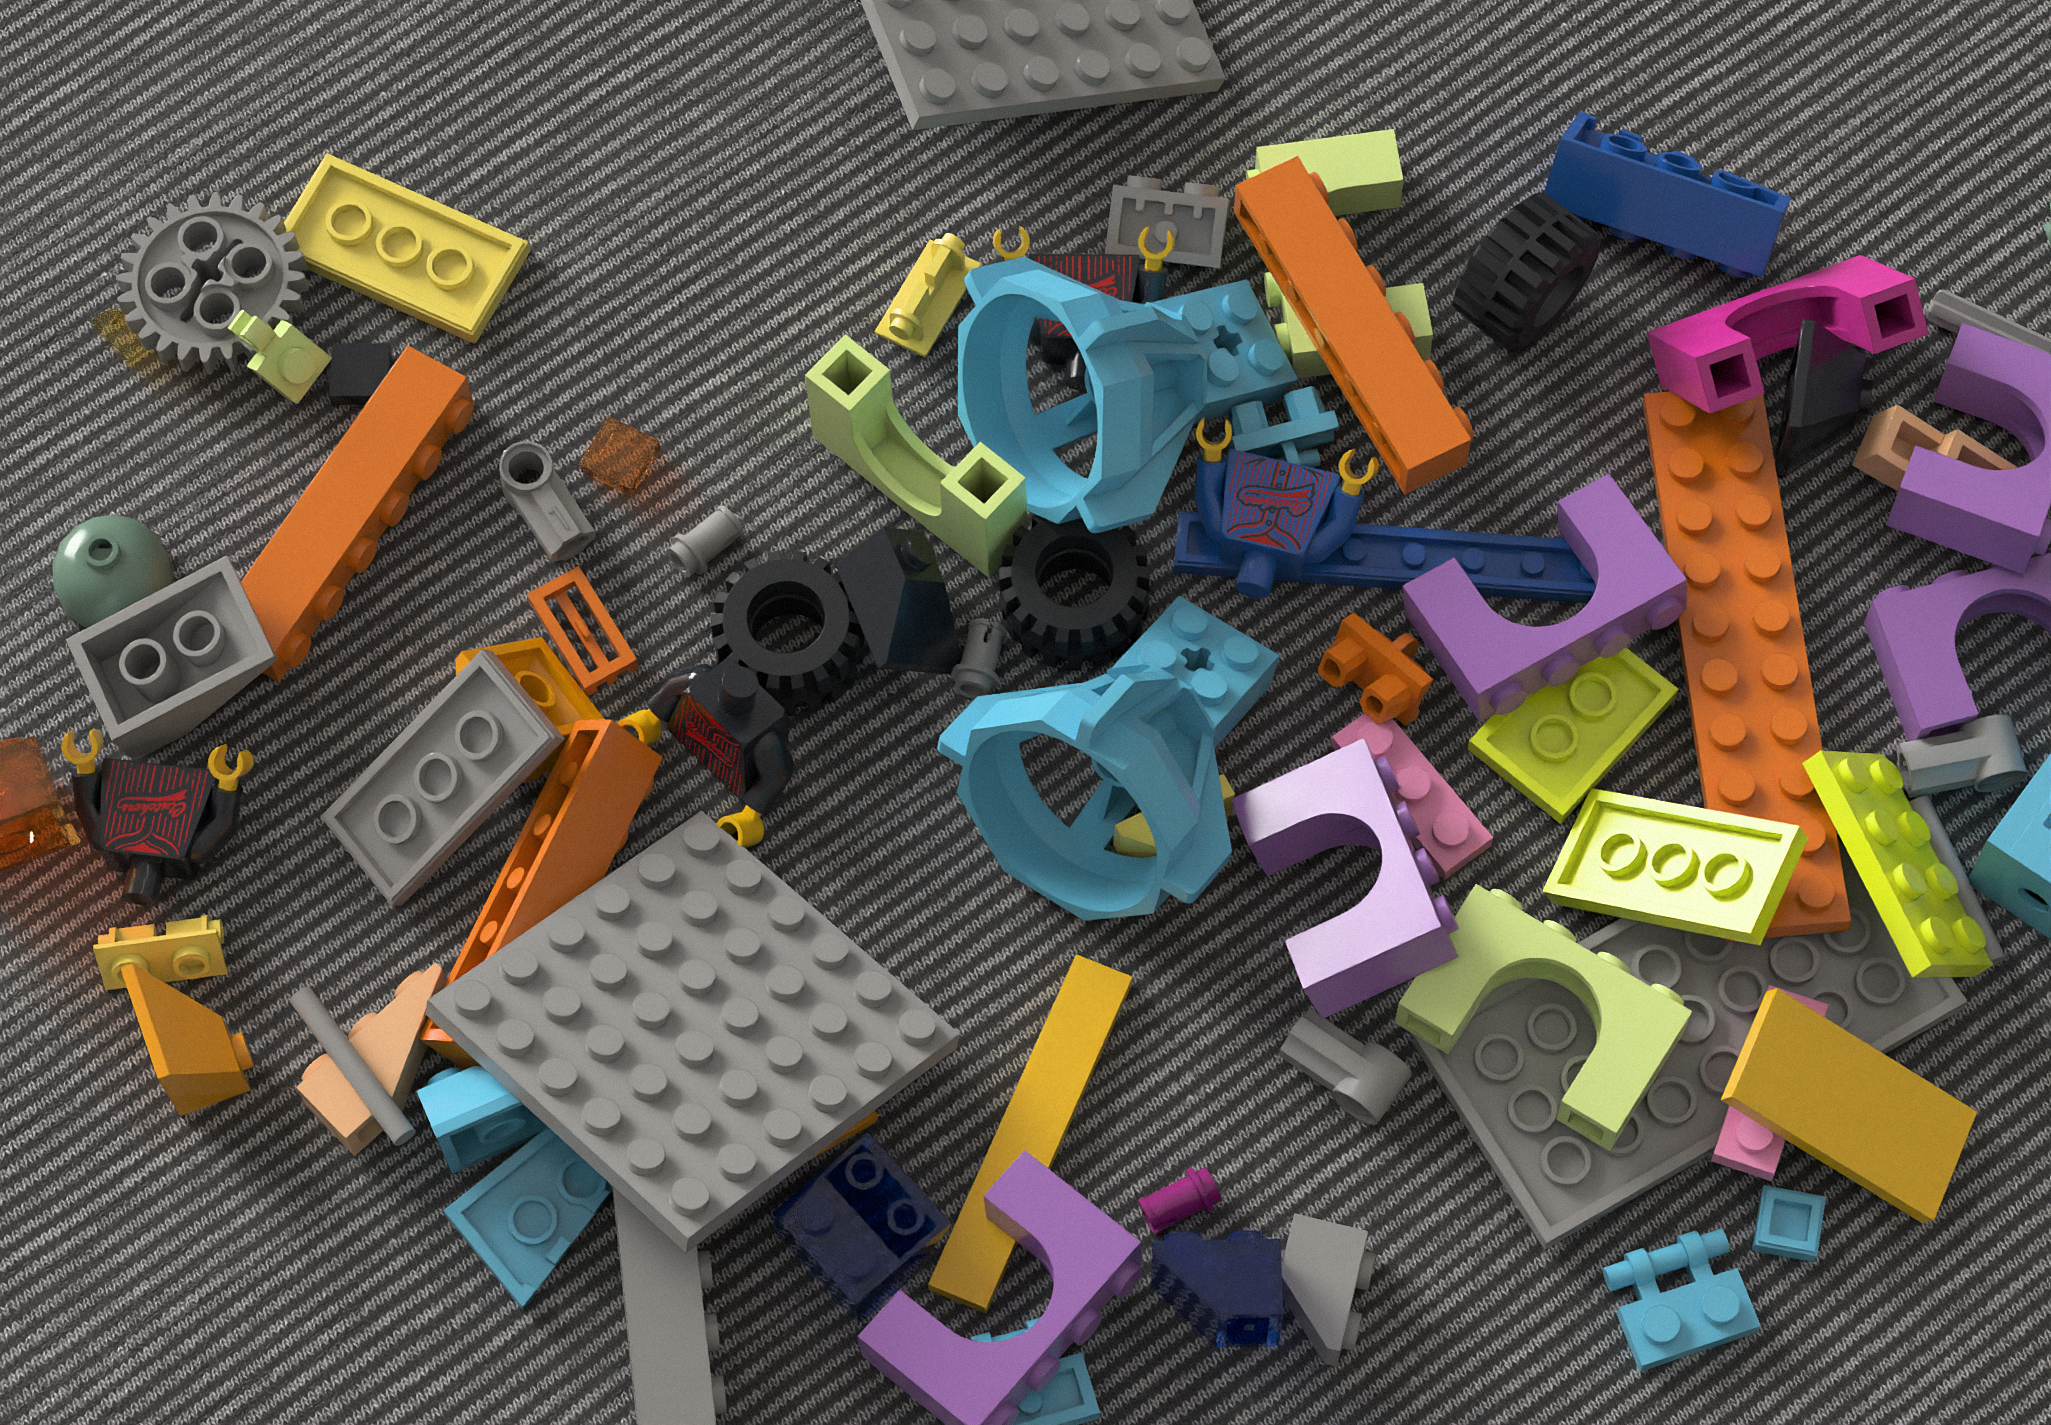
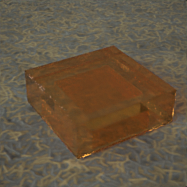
M607 416L579 462L580 470L586 475L633 496L661 449L660 442L654 437Z

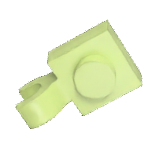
M241 310L228 327L232 333L257 352L247 367L287 400L295 404L299 403L332 359L297 328L284 320H281L273 330L258 317H252L244 310Z

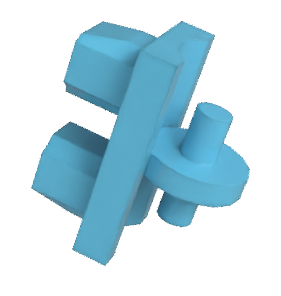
M1314 386L1294 390L1284 395L1282 401L1288 422L1269 427L1262 401H1251L1232 407L1230 412L1232 438L1228 453L1229 449H1234L1268 458L1279 456L1277 460L1312 468L1321 465L1317 448L1297 453V451L1334 442V431L1339 429L1335 410L1325 412L1324 405Z

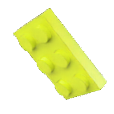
M1625 647L1614 656L1608 658L1600 656L1583 665L1565 683L1553 687L1547 685L1527 696L1525 701L1514 711L1505 715L1494 714L1469 740L1468 750L1558 823L1562 824L1588 795L1590 789L1594 788L1676 699L1679 689Z

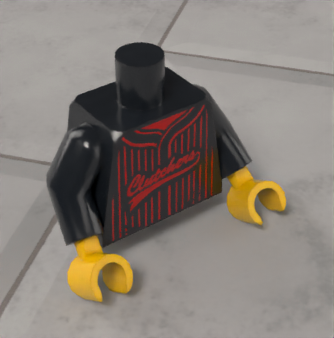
M1019 226V233L1022 242L1016 251L1007 252L1002 248L1000 229L996 230L993 236L994 248L1004 257L1005 261L1022 257L1029 248L1030 239L1028 233L1021 226ZM1149 226L1146 227L1138 238V247L1146 257L1145 264L1140 266L1139 255L1028 254V258L1113 296L1118 300L1145 304L1146 302L1164 299L1168 270L1162 266L1163 258L1172 252L1175 246V236L1169 229L1166 238V249L1156 253L1147 246L1146 239L1149 234ZM1036 317L1030 331L1028 343L1040 347L1043 362L1047 364H1066V385L1069 388L1087 391L1085 386L1086 364L1077 344L1065 325L1059 321Z
M725 659L714 668L708 664L684 667L676 671L647 701L648 710H639L620 720L617 724L626 731L633 726L638 732L639 740L650 746L658 741L661 736L662 727L660 722H668L667 730L744 805L746 804L742 812L724 816L719 819L716 825L724 829L729 835L738 831L736 843L744 848L754 846L763 839L764 825L760 816L762 814L769 815L794 773V760L789 749L788 715L785 709L758 684L756 674L749 668L740 666L733 659Z
M93 728L89 732L92 746L91 752L81 753L74 746L73 730H70L62 739L61 749L65 758L77 765L71 771L76 814L90 847L102 854L110 869L117 872H126L122 892L124 900L143 906L158 904L163 877L193 879L198 872L200 864L210 862L236 834L243 787L238 783V779L246 775L254 764L253 756L248 750H243L239 753L236 770H232L226 765L225 754L227 752V744L216 747L211 752L208 758L210 770L104 757L101 768L95 765L94 758L103 748L104 740L102 734Z

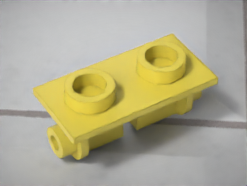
M946 233L942 239L929 240L875 330L876 335L924 358L928 356L967 290L964 283L965 276L973 268L981 267L980 262L963 254L962 250L965 244L959 237Z
M202 915L201 918L166 922V935L156 936L154 924L119 929L112 927L109 928V934L98 935V944L93 945L106 990L127 988L120 967L131 963L164 983L228 974V968L221 944L224 943L222 920L210 921L208 915Z

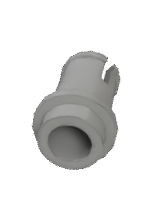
M720 505L715 509L714 513L685 536L679 533L672 538L673 545L667 549L668 557L684 576L690 577L694 573L702 575L708 570L707 562L736 539H740L745 535L742 531L743 526L727 507Z
M977 618L970 621L961 662L953 667L951 673L955 681V690L959 694L975 699L977 696L989 695L990 691L997 688L999 677L995 670L1003 640L1007 634L1006 628L994 621L991 634H988L987 640L984 642L983 639L989 619Z

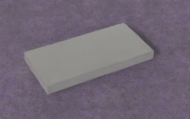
M482 649L320 817L392 906H402L565 738L494 652Z

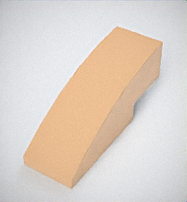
M1898 404L1872 416L1852 464L1854 467L1897 491L1900 488L1916 445L1979 468L1989 470H2011L2018 468L1962 431L1956 429L1950 433L1943 434Z

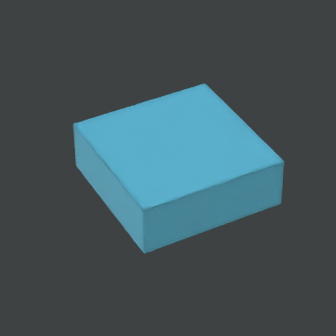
M1763 1185L1760 1193L1752 1251L1815 1262L1818 1255L1826 1197Z

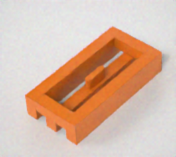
M579 566L527 594L530 606L587 697L598 692L597 686L605 682L607 685L618 680L617 675L627 670L628 674L639 669L637 658ZM573 586L576 588L618 657L610 662L607 660L566 594V590ZM551 598L555 599L596 665V670L589 673L546 604V601Z

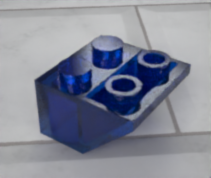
M869 1132L865 1133L772 1212L776 1232L779 1237L858 1324L908 1282L951 1227L949 1219Z
M1242 1230L1230 1233L1227 1240H1203L1200 1233L1179 1231L1166 1234L1164 1241H1152L1151 1287L1215 1347L1279 1346L1283 1319L1281 1239H1266V1233Z

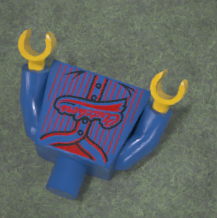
M1203 417L1199 421L1196 430V438L1200 446L1204 448V455H1200L1197 458L1195 504L1207 536L1221 543L1220 559L1224 562L1240 566L1235 584L1236 590L1252 598H1267L1270 595L1275 574L1294 579L1301 578L1308 564L1323 562L1349 539L1364 499V494L1360 491L1362 484L1375 478L1379 470L1378 460L1376 457H1372L1368 465V472L1364 477H1359L1353 474L1350 469V461L1355 454V449L1343 454L1339 462L1340 474L1234 449H1229L1226 459L1222 456V449L1231 440L1232 425L1226 419L1225 437L1221 441L1213 443L1205 439L1203 435L1205 417ZM1340 475L1345 480L1343 485H1339Z

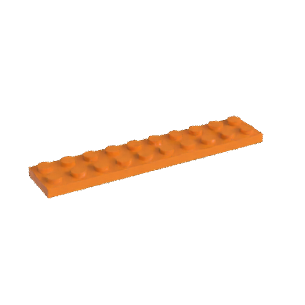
M1671 391L1646 393L1643 399V411L1664 547L1687 579V608L1676 619L1704 808L1797 825L1808 837L1805 848L1764 938L1849 931L1851 918L1836 828L1802 764L1819 751H1823L1764 395L1710 414ZM1725 939V942L1735 941V940Z

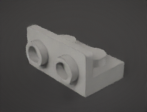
M1128 175L1127 186L1113 185L1105 254L1139 255V259H1146L1138 247V238L1140 233L1149 226L1146 243L1153 252H1162L1166 249V238L1169 229L1175 236V246L1172 252L1163 258V262L1221 269L1230 199L1218 197L1219 186L1185 182L1184 193L1162 191V179Z

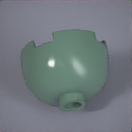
M121 515L93 517L75 526L60 542L52 562L54 591L68 618L74 623L75 621L85 628L175 583L174 565L160 538L139 520Z

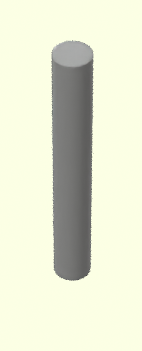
M1924 795L1913 799L1909 804L1912 810L1917 812L1928 825L1931 833L1929 843L1939 862L1951 871L1957 881L1958 893L1956 895L1966 915L1980 926L1985 935L1986 946L1984 949L1990 961H1992L1993 966L2001 963L2006 959V956L1929 796Z
M305 987L296 992L291 997L290 1003L395 1146L407 1142L413 1137L416 1130L310 987Z

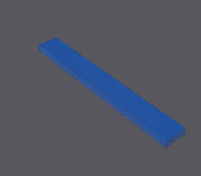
M1179 510L1174 573L1237 578L1240 566L1224 562L1220 559L1221 543L1207 536L1199 512ZM1357 523L1354 524L1352 533L1346 542L1323 562L1308 564L1301 578L1294 579L1277 574L1274 577V580L1403 590V585L1455 558L1481 596L1588 603L1596 590V584L1565 539Z

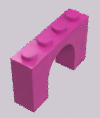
M1859 255L1648 331L1647 336L1661 387L1710 414L1763 395L1765 392L1757 360L1772 353L1794 347L1803 319L1816 321L1843 341L1853 343L1873 354L1928 335L1915 278Z

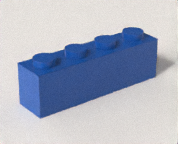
M1581 111L1578 113L1560 139L1544 193L1581 221L1585 222L1586 219L1607 225L1608 231L1619 238L1639 241L1643 237L1663 244V250L1675 257L1691 260L1695 259L1696 256L1718 262V268L1721 271L1735 277L1750 278L1752 274L1760 277L1763 276L1770 262L1791 200L1790 197L1725 170H1716L1713 172L1712 177L1701 173L1702 165L1691 156L1676 150L1661 152L1658 155L1647 151V147L1642 143L1644 137L1625 129L1619 130L1618 134L1603 133L1595 129L1598 118Z

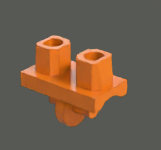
M1354 612L1342 620L1334 642L1324 652L1318 667V674L1333 687H1342L1352 680L1364 690L1359 703L1363 713L1377 725L1397 718L1402 724L1407 726L1417 719L1420 713V702L1433 682V678L1413 659L1419 647V642L1410 633H1405L1392 642L1382 632H1377Z

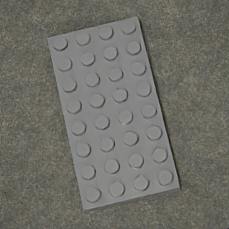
M1837 830L1851 918L1849 931L1764 938L1761 945H1755L1740 941L1725 942V938L1620 918L1578 942L1579 945L1596 955L1599 952H1606L1617 957L1628 966L1630 975L1647 985L1660 984L1673 990L1683 999L1684 1006L1692 1010L1684 1034L1611 1151L1606 1150L1556 1120L1561 1100L1596 1046L1595 1026L1588 1009L1579 997L1566 987L1540 978L1517 979L1501 985L1484 999L1449 1054L1444 1053L1418 1036H1413V1045L1544 1250L1714 1153L1729 1106L1721 1101V1098L1768 985L1829 1004L1825 1018L1883 1054L1888 1053L1964 1009L1967 999L1951 977L1912 978Z

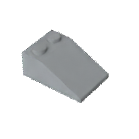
M227 555L66 639L111 740L134 761L191 732L278 660L232 561Z

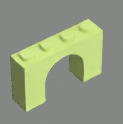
M1394 129L1256 147L1255 169L1246 171L1247 180L1298 156L1309 174L1316 172L1322 179L1329 196L1328 206L1334 216L1398 208L1401 204L1403 175ZM1264 273L1268 307L1278 306L1281 324L1273 325V331L1298 378L1331 374L1271 273ZM1423 283L1386 288V297L1384 298L1394 314L1400 311L1409 321L1415 336V343L1413 345L1422 360L1430 359L1433 332Z
M845 334L805 374L813 437L989 578L1002 565V554L1005 546H1013V533L1021 525L1028 529L1026 477L982 442H979L956 467L941 459L916 436L898 412L892 396L890 369Z
M1475 884L1455 915L1459 930L1450 933L1459 957L1415 977L1398 1003L1395 1023L1444 1053L1449 1054L1484 999L1501 985L1517 979L1540 978L1566 987L1578 996L1588 1009L1595 1026L1596 1046L1561 1100L1556 1120L1606 1150L1611 1151L1684 1034L1692 1010L1684 1006L1683 999L1673 990L1660 984L1649 986L1630 975L1628 966L1617 957L1606 952H1599L1596 955L1576 943L1575 936L1564 926L1550 920L1542 923L1523 912L1522 905L1508 893L1499 889H1491L1489 892Z

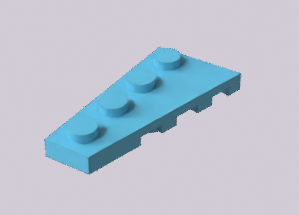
M547 1127L443 1210V1212L519 1307L524 1310L611 1195L612 1185Z

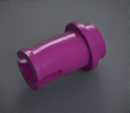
M1190 1167L1185 1170L1186 1177L1145 1198L1142 1197L1137 1200L1141 1212L1155 1236L1202 1210L1207 1215L1214 1211L1212 1205L1222 1201L1219 1190L1206 1167L1196 1172Z

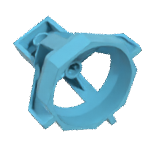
M1027 257L973 268L964 278V283L976 306L958 325V417L973 447L982 442L1026 477L1027 510L1056 524L1082 518L1090 532L1100 533L1147 520L1156 510L1194 423H1198L1203 417H1205L1206 421L1229 415L1232 407L1251 401H1262V405L1275 403L1299 380L1247 279L1155 302L1139 304L1118 300ZM1036 317L1059 321L1065 325L1085 361V386L1087 393L1038 414L1034 413L1026 374L1028 339ZM1098 434L1095 458L1088 479L1071 470L1054 452Z
M1178 596L1112 668L1107 669L1106 674L1084 683L977 696L940 735L937 749L941 754L963 766L957 794L1004 872L1083 921L1154 914L1170 894L1187 904L1194 902L1230 860L1232 849L1214 749L1270 688L1280 655L1185 598ZM1045 734L1062 740L1091 757L1092 765L1103 781L1070 828L1048 808L1033 787L1022 761L1020 752L1021 742ZM1138 805L1152 832L1157 855L1151 857H1129L1107 851L1106 849L1114 838L1115 824L1128 819Z

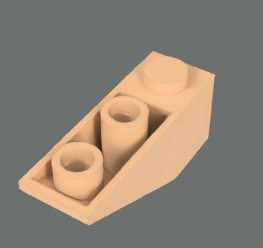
M436 962L424 973L416 971L409 975L396 989L393 1001L378 1014L371 1012L362 1017L353 1026L348 1035L349 1041L401 1111H403L427 1048L425 1043L418 1040L428 1019L426 1015L427 1000L441 991L446 983L443 970ZM328 1054L321 1055L307 1067L302 1075L303 1081L296 1087L305 1106L356 1156L383 1131V1128Z

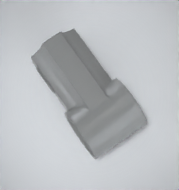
M520 441L508 447L503 452L499 464L502 491L506 501L519 511L552 563L559 560L567 561L582 552L595 539V530L554 470L549 452L542 445L533 441ZM523 470H535L541 474V477L536 482L530 484H521L513 479L517 473Z
M1992 715L1976 719L1962 726L1955 733L1899 743L1896 750L1898 770L1904 783L1903 789L1906 790L1909 798L1974 786V789L1978 792L1999 791L2017 785L2028 776L2012 719L2007 715Z
M1311 1009L1301 1016L1293 1026L1279 1054L1281 1058L1331 1090L1333 1099L1347 1113L1361 1122L1373 1126L1380 1121L1412 1076V1072L1407 1064L1390 1050L1373 1042H1368L1366 1045L1362 1044L1325 1018L1322 1019L1319 1014Z

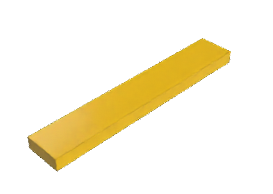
M1075 955L928 1283L930 1291L987 1314L1018 1242L986 1217L983 1196L1024 1150L1049 1170L1051 1169L1133 984L1132 976L1080 955Z

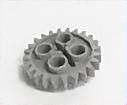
M213 192L209 206L201 207L197 198L194 195H190L188 211L181 213L173 204L169 203L166 205L169 220L162 223L154 217L149 216L147 218L152 231L149 237L142 234H132L131 239L139 253L121 254L120 258L128 272L116 275V281L120 290L124 292L117 299L123 313L128 314L125 320L131 333H139L138 338L146 351L157 346L156 351L162 363L166 364L178 353L179 363L182 370L186 372L193 366L196 359H201L207 374H212L217 359H225L230 370L235 371L237 369V355L245 353L251 360L257 352L228 329L239 312L244 310L250 316H256L273 330L281 320L293 325L291 317L287 312H304L303 301L297 293L309 290L305 274L301 273L307 268L303 253L297 251L300 247L294 232L285 233L286 227L280 215L268 219L263 203L259 202L247 212L242 195L237 194L230 206L225 207L219 193ZM202 243H215L211 249L205 252H194V249ZM251 268H264L259 275L253 278L242 277ZM171 288H184L175 297L162 298V295ZM218 314H232L227 321L221 324L210 323V320Z

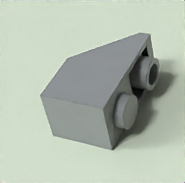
M1294 1213L1280 1270L1278 1291L1324 1364L1337 1367L1342 1348L1354 1351L1362 1313L1351 1311V1306L1356 1288L1366 1291L1369 1289L1376 1254L1365 1251L1368 1231Z

